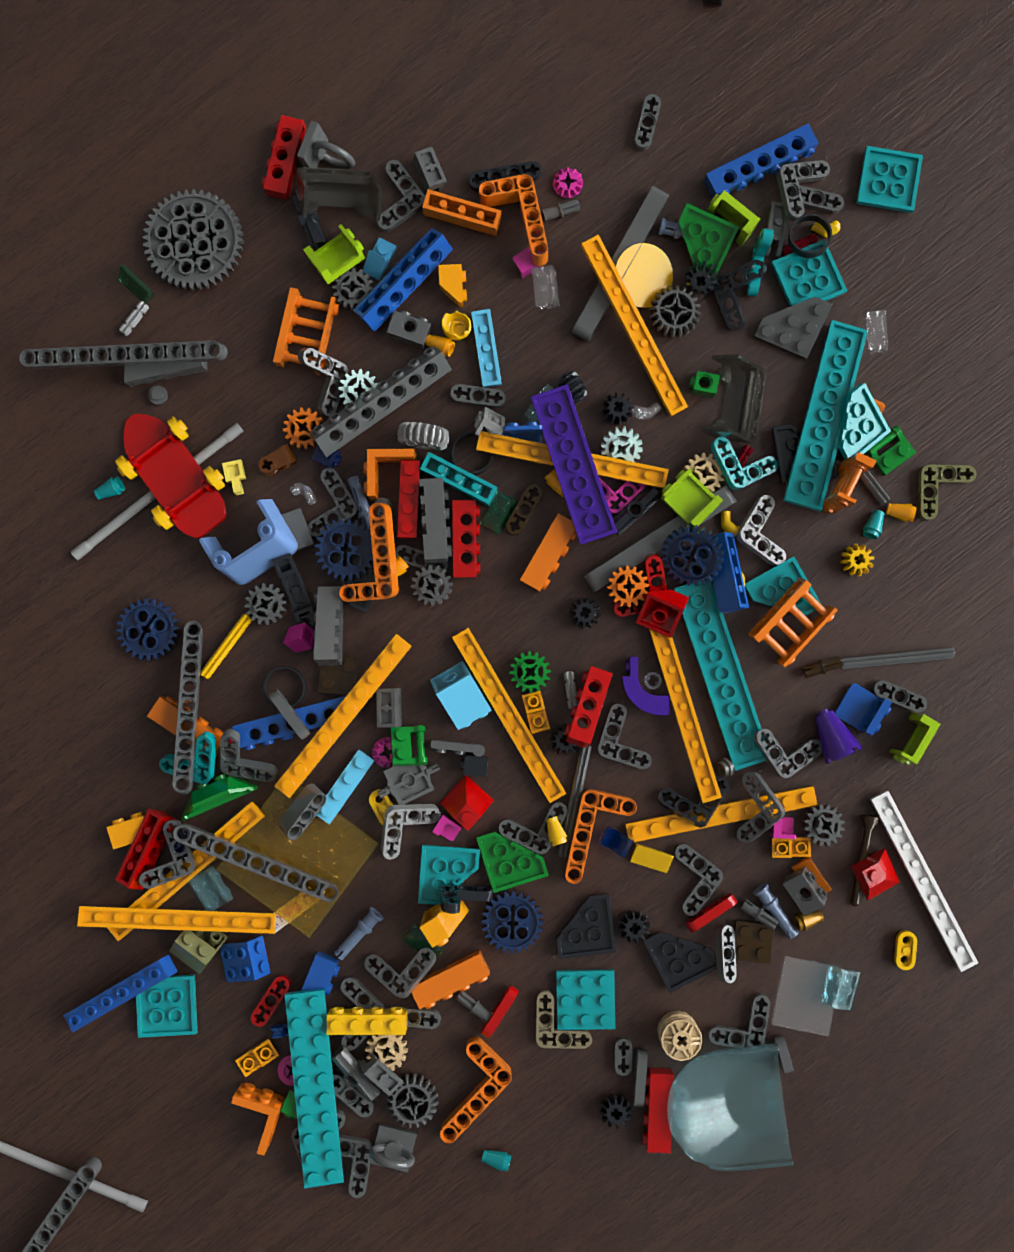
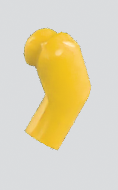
M838 221L829 223L832 235L837 234L840 231V223ZM815 222L811 230L827 238L828 235L824 227Z
M722 511L721 528L724 532L733 533L735 537L740 527L731 522V511Z

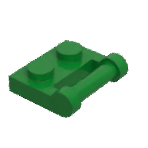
M895 425L891 428L890 433L866 453L870 458L876 460L875 465L885 476L913 456L916 451L905 438L902 430ZM896 438L898 443L880 456L877 454V450Z
M425 726L391 727L392 766L427 765L424 747ZM412 734H416L417 758H412Z

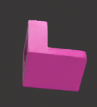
M529 247L513 257L514 263L520 270L522 279L541 267L532 263Z
M305 622L288 628L283 643L295 653L312 649L314 645V630Z
M443 813L432 832L438 836L442 835L450 841H454L463 826Z
M783 817L770 828L769 835L773 838L796 839V835L793 833L794 818Z

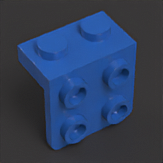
M528 422L526 426H519V423H507V426L503 427L504 436L542 443V425H538V422Z
M853 683L838 705L835 714L839 719L859 731L873 736L874 733L876 734L881 727L880 722L883 717L889 714L892 702L886 698H880L858 684Z
M263 935L244 942L225 943L220 947L227 982L255 981L271 973Z

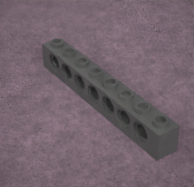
M435 346L428 348L421 356L410 360L408 365L393 372L392 376L388 379L380 381L375 388L364 392L355 402L347 404L342 411L331 415L329 420L315 426L309 434L320 451L328 457L452 369L442 351ZM414 375L413 379L409 381V378ZM398 386V389L393 392V389ZM380 397H383L382 400L379 403H377L378 399ZM367 408L366 412L361 414L362 410ZM351 419V422L345 425L347 420ZM333 430H336L335 433L330 436V433Z

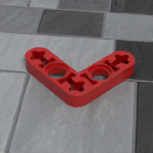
M656 554L647 555L644 560L647 584H649L648 591L667 590L661 558ZM652 559H655V561L658 562L655 564V569L657 572H653L652 566L649 565L652 562ZM654 577L661 578V583L658 586L651 584ZM643 594V595H642V597L644 598V600H646V597H647L648 594ZM620 600L613 603L614 612L620 617L639 614L642 607L638 608L631 602L634 609L627 607L626 603H624L626 607H624L623 611H620Z

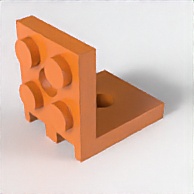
M367 449V462H364V474H366L367 482H364V493H366V496L371 501L379 498V463H401V460L417 461L414 449Z
M241 1083L233 1095L231 1103L269 1115L257 1154L264 1156L272 1141L285 1097L275 1094L270 1089L265 1088L262 1090L256 1088L252 1083Z

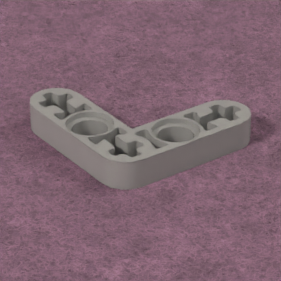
M764 495L755 501L737 532V539L772 566H777L785 562L786 553L782 548L760 533L775 506L774 499L769 495ZM766 500V505L768 507L762 509V507L764 506L763 501ZM753 515L759 517L760 522L758 525L752 522ZM744 532H748V537L750 538L745 539ZM759 541L764 542V551L758 549L757 544ZM777 553V557L779 558V560L775 561V556L773 554Z
M435 804L391 805L387 807L384 813L381 841L383 856L391 860L399 855L403 825L433 824L438 822L441 817L438 807ZM411 811L418 812L414 818H409L408 814ZM431 811H434L435 813H433L432 816L429 817L428 814H431ZM394 812H397V814L394 816L395 823H393V819L391 816L394 814ZM390 829L397 830V833L395 835H387ZM389 842H392L391 844H392L393 849H391V852H388V851H387V850L390 849V843H389Z

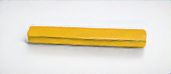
M243 614L201 670V675L204 678L209 679L249 626L252 621L249 615Z

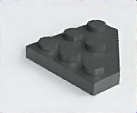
M814 296L776 313L767 315L762 318L754 336L808 358L833 304Z

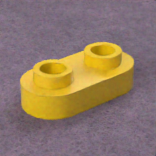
M378 789L371 793L369 803L379 822L383 825L385 810L393 805L388 795L382 797V802H377L376 797L383 794H378L377 791L381 790ZM394 812V814L392 815L393 823H395L394 816L397 814V812Z
M902 930L896 936L894 962L900 969L910 970L916 962L917 938L912 932ZM908 937V941L903 943V938ZM906 956V960L901 962V958Z

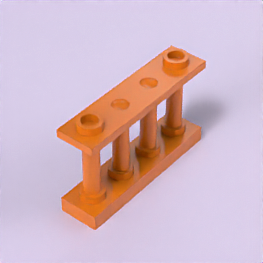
M290 287L273 359L276 366L284 368V363L288 361L301 364L298 360V355L290 354L288 351V346L292 343L318 348L319 352L326 354L334 316H337L339 312V304H337L335 297H331L330 304L304 299L300 296L301 294L298 289ZM304 306L328 312L326 321L324 323L298 317V314H296L297 308ZM298 324L323 330L321 341L294 335L292 333L293 325L296 326ZM322 359L320 362V367L323 370L326 368L325 359ZM314 371L316 375L321 376V373Z
M857 452L839 463L837 470L840 477L831 495L825 498L822 510L832 514L854 505L857 500L851 498L850 495L860 475L872 469L876 460Z
M800 577L748 633L753 640L757 642L764 640L780 655L776 662L785 668L795 661L798 653L826 623L834 618V614L838 611L829 605L824 608L808 592L811 584L806 579ZM802 597L819 613L812 622L795 606V603ZM787 612H791L806 627L800 636L782 621V617ZM774 626H777L793 641L787 650L781 647L769 635V631Z

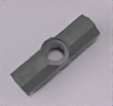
M345 1046L340 1047L334 1052L332 1060L345 1074V1082L351 1087H356L368 1102L376 1098L380 1094L381 1089L364 1075L359 1064L361 1061L356 1060Z

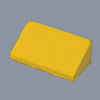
M635 843L630 862L667 873L674 856Z

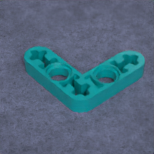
M763 228L755 241L752 260L764 261V256L772 244L774 230ZM755 264V269L750 271V273L756 272L758 274L761 266ZM761 278L748 284L747 296L757 297Z
M721 436L711 442V451L728 486L733 490L741 489L775 472L778 468L777 460L772 456H767L742 468L727 438ZM723 444V447L718 449L717 445ZM726 458L732 461V468L726 467ZM767 463L771 464L769 468L762 470V466ZM750 468L756 471L757 475L755 478L749 475ZM739 478L740 482L735 483L734 480Z
M207 731L203 732L196 739L193 781L200 784H207L213 778L215 770L216 738ZM166 754L159 761V767L163 772L173 775L174 754ZM201 754L206 755L209 759V762L204 761L201 757ZM186 760L182 761L179 764V769L184 770L183 765L189 767V762Z

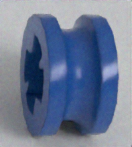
M282 1023L271 1026L270 1030L273 1031L271 1037L282 1038L289 1035L286 1030L288 1024Z

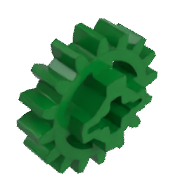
M528 651V656L521 653V659L514 658L517 663L516 665H510L514 668V671H510L509 674L514 675V678L511 679L512 682H518L515 686L516 688L521 685L523 686V692L526 688H529L530 693H532L533 688L540 691V685L546 686L544 680H550L546 674L550 673L551 670L546 669L549 662H543L544 656L538 658V652L532 656L531 651ZM526 659L536 660L533 664H526L524 662ZM537 665L534 668L535 675L533 677L530 675L524 679V677L526 676L525 674L527 673L525 669L527 667L531 669L532 667ZM518 666L522 669V676L520 678L517 675ZM540 666L543 668L542 678L538 675V668ZM527 680H534L535 682H537L534 685L524 684Z

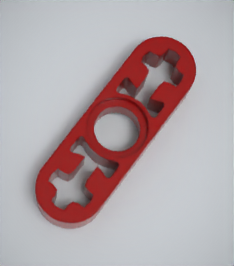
M728 893L691 917L685 924L690 932H695L732 908L737 903V900L732 893Z
M281 974L274 979L253 1011L251 1022L255 1026L262 1027L268 1022L285 996V993L289 990L291 980L287 975ZM284 980L286 987H282L279 993H277L275 990L279 986L278 982ZM270 995L274 996L276 998V1004L272 1006L268 1005L266 1003V997ZM265 1008L267 1011L263 1015L264 1019L257 1020L258 1016L256 1014L259 1015Z
M512 985L507 988L493 1010L490 1019L484 1024L480 1032L487 1038L491 1037L518 995V989Z

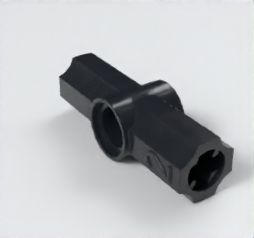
M296 189L291 193L297 209V216L302 229L305 230L311 248L322 247L327 242L321 229V222L316 209L311 203L307 189Z
M649 486L613 518L618 536L661 498L659 492L654 487ZM631 506L639 509L638 515H633L630 512Z

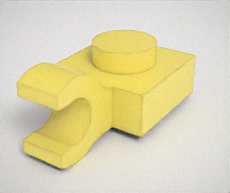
M242 460L222 463L225 481L227 483L232 482L234 494L236 496L244 494L241 480H245L246 476Z

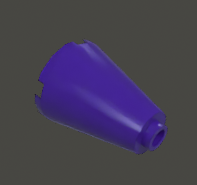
M824 709L817 713L818 717L815 718L826 764L831 763L830 759L838 761L855 753V748L858 750L863 749L833 710L828 711V709Z

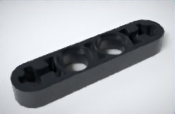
M530 161L475 171L469 176V186L472 190L479 191V186L486 182V175H488V181H491L493 174H499L501 178L510 177L509 173L513 170L523 175L522 169H525V173L530 175L533 181H537L541 177L542 168L538 162ZM531 168L536 170V175H532L530 172ZM475 178H479L480 185H476L474 182Z

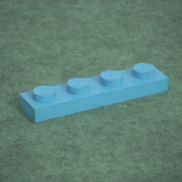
M490 309L473 311L471 314L482 385L485 388L501 386L502 382Z
M358 750L326 795V802L316 816L330 825L374 760Z

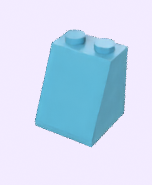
M463 661L430 679L437 697L458 730L470 726L473 721L485 717L488 712L492 711Z

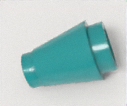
M111 477L94 489V494L99 500L121 495L122 491L125 490V486L119 477Z
M873 511L863 527V535L865 537L876 540L878 536H881L885 515L883 511Z
M484 1150L482 1162L501 1172L508 1171L511 1155H508L507 1152Z

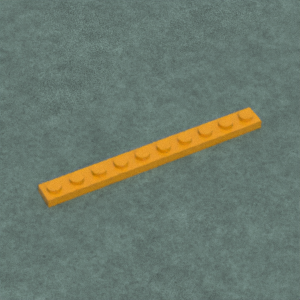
M596 235L580 245L664 407L669 416H673L688 407L600 236Z
M481 431L479 434L477 451L553 466L546 444L499 434L494 435ZM591 453L599 476L663 489L666 486L669 469Z
M467 628L452 637L549 803L565 795L566 792L470 629Z
M649 629L701 801L706 803L722 798L673 638L666 637Z
M398 634L393 637L275 784L278 790L288 798H291L412 646Z
M814 786L774 793L784 807L785 812L817 805ZM768 795L759 796V798L766 802ZM753 798L719 804L708 824L702 828L751 819L762 810ZM771 802V803H769V804H767V805H765V806H766V807H769L770 804H773V802ZM693 809L691 814L689 815L690 818L692 817V814L697 817L698 822H700L701 820L705 821L703 819V814H701L700 816L694 814L695 809ZM773 809L772 814H776L778 809ZM676 814L625 823L629 843L702 829L692 825Z
M251 802L214 835L235 843L262 820L265 815L254 802ZM217 843L215 850L218 853H223L225 845ZM196 849L192 852L196 861V868L193 872L150 888L128 908L158 909L217 857ZM184 859V864L182 865V868H186L188 871V867H190L191 864L190 862L186 863ZM171 870L167 875H165V877H172L173 870ZM107 927L117 941L123 939L134 929Z
M79 906L77 926L275 934L277 913Z

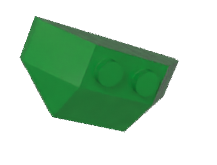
M225 774L214 778L215 782L212 784L197 785V790L193 791L182 815V820L185 821L255 791L258 787L235 776L226 777Z

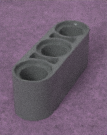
M315 784L305 786L280 819L278 826L290 840L299 838L325 804L326 795Z

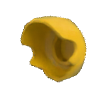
M458 311L452 314L446 313L441 320L442 330L451 340H461L470 334L471 321L466 314L459 313Z

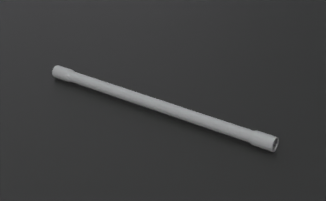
M236 422L220 437L195 455L194 459L200 465L225 444L239 436L244 430ZM151 491L146 493L93 536L70 551L73 557L79 560L90 552L94 546L156 498Z
M0 1141V1153L70 1182L77 1173ZM93 1180L88 1188L142 1213L148 1203L145 1199L133 1194H127L96 1180Z

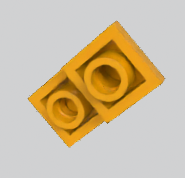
M541 691L522 695L531 734L549 731L550 726Z
M772 838V858L811 857V838Z
M267 1039L235 1059L244 1076L247 1077L261 1066H265L278 1057L279 1054L271 1041Z

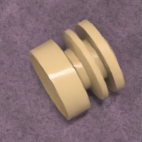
M672 1011L662 1017L658 1024L657 1032L666 1054L672 1059L679 1061L689 1060L696 1056L701 1049L702 1035L694 1019L682 1011ZM678 1036L684 1037V1040L678 1039Z

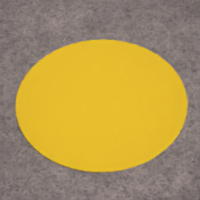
M641 243L635 244L627 248L619 257L616 269L621 278L627 270L622 281L635 306L641 308L652 307L651 301L656 300L655 294H661V289L667 291L668 286H672L673 270L666 254L657 246L648 243H642V245Z

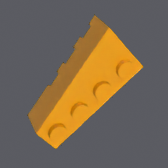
M460 900V912L456 914L443 912L440 904L434 905L424 912L419 928L432 948L436 945L441 947L449 941L448 938L469 910L463 900Z

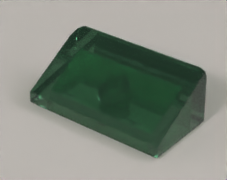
M124 264L120 265L119 281L140 301L147 304L155 296L154 293Z
M497 491L480 525L500 535L518 502L514 498Z
M416 925L412 926L403 939L405 943L418 952L423 948H429L434 951L436 960L445 949L444 945L441 947L436 945L432 948L421 929ZM424 954V955H423V956H425L426 958H428V959L430 960V958H429V955H430V954H428V955H427V954Z

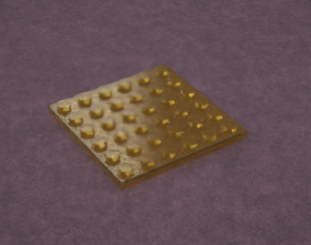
M300 785L291 798H288L276 788L260 809L265 817L239 838L236 843L335 883L338 887L337 898L332 902L323 901L224 860L217 870L310 938L379 843L339 813L330 825L318 816H315L299 838L290 840L281 831L278 824L304 787ZM234 851L233 856L236 860L244 858L242 851ZM260 858L252 859L251 863L254 867L262 866ZM277 865L270 867V872L273 875H277L281 871ZM292 872L288 874V879L291 882H296L299 876L297 873ZM314 880L306 882L308 889H314L317 886ZM327 887L324 890V894L331 897L335 894V890L332 887Z

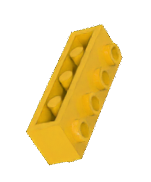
M334 1007L327 1014V1035H406L407 1009H402L401 1007H392L391 1009H383L382 1007H373L371 1009H363L362 1007H353L352 1009Z

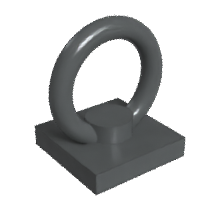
M312 120L297 154L306 171L315 175L320 160H324L338 168L352 169L355 166L354 158L344 149L329 143L319 123ZM326 150L335 153L345 161L330 156L326 153Z
M380 1123L375 1145L369 1149L370 1163L408 1172V1169L415 1163L412 1153L417 1131Z

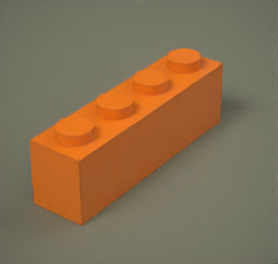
M429 189L422 206L424 216L493 236L497 235L502 219L501 210Z
M559 513L557 514L522 575L520 582L538 592L541 589L546 590L551 581L547 578L551 572L555 574L560 565L557 562L559 557L566 555L570 548L566 546L570 539L574 541L577 535L571 520Z
M170 696L159 697L147 717L176 735L177 701ZM183 707L184 711H190L189 708ZM199 717L197 718L196 739L203 732L212 733L216 738V757L220 751V740L223 731L216 727L215 729L208 726L209 722ZM185 722L182 725V730H190L192 723Z
M478 950L423 977L411 993L419 1009L424 1007L429 1009L436 1004V1001L440 999L443 1001L453 996L454 992L458 990L463 992L471 987L470 984L476 981L481 983L487 980L490 970L481 951Z

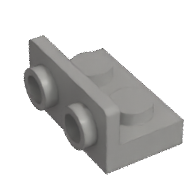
M487 407L484 408L483 412L479 411L474 420L476 421L474 424L476 435L480 434L483 427H486V430L494 435L496 433L499 435L503 433L505 417Z

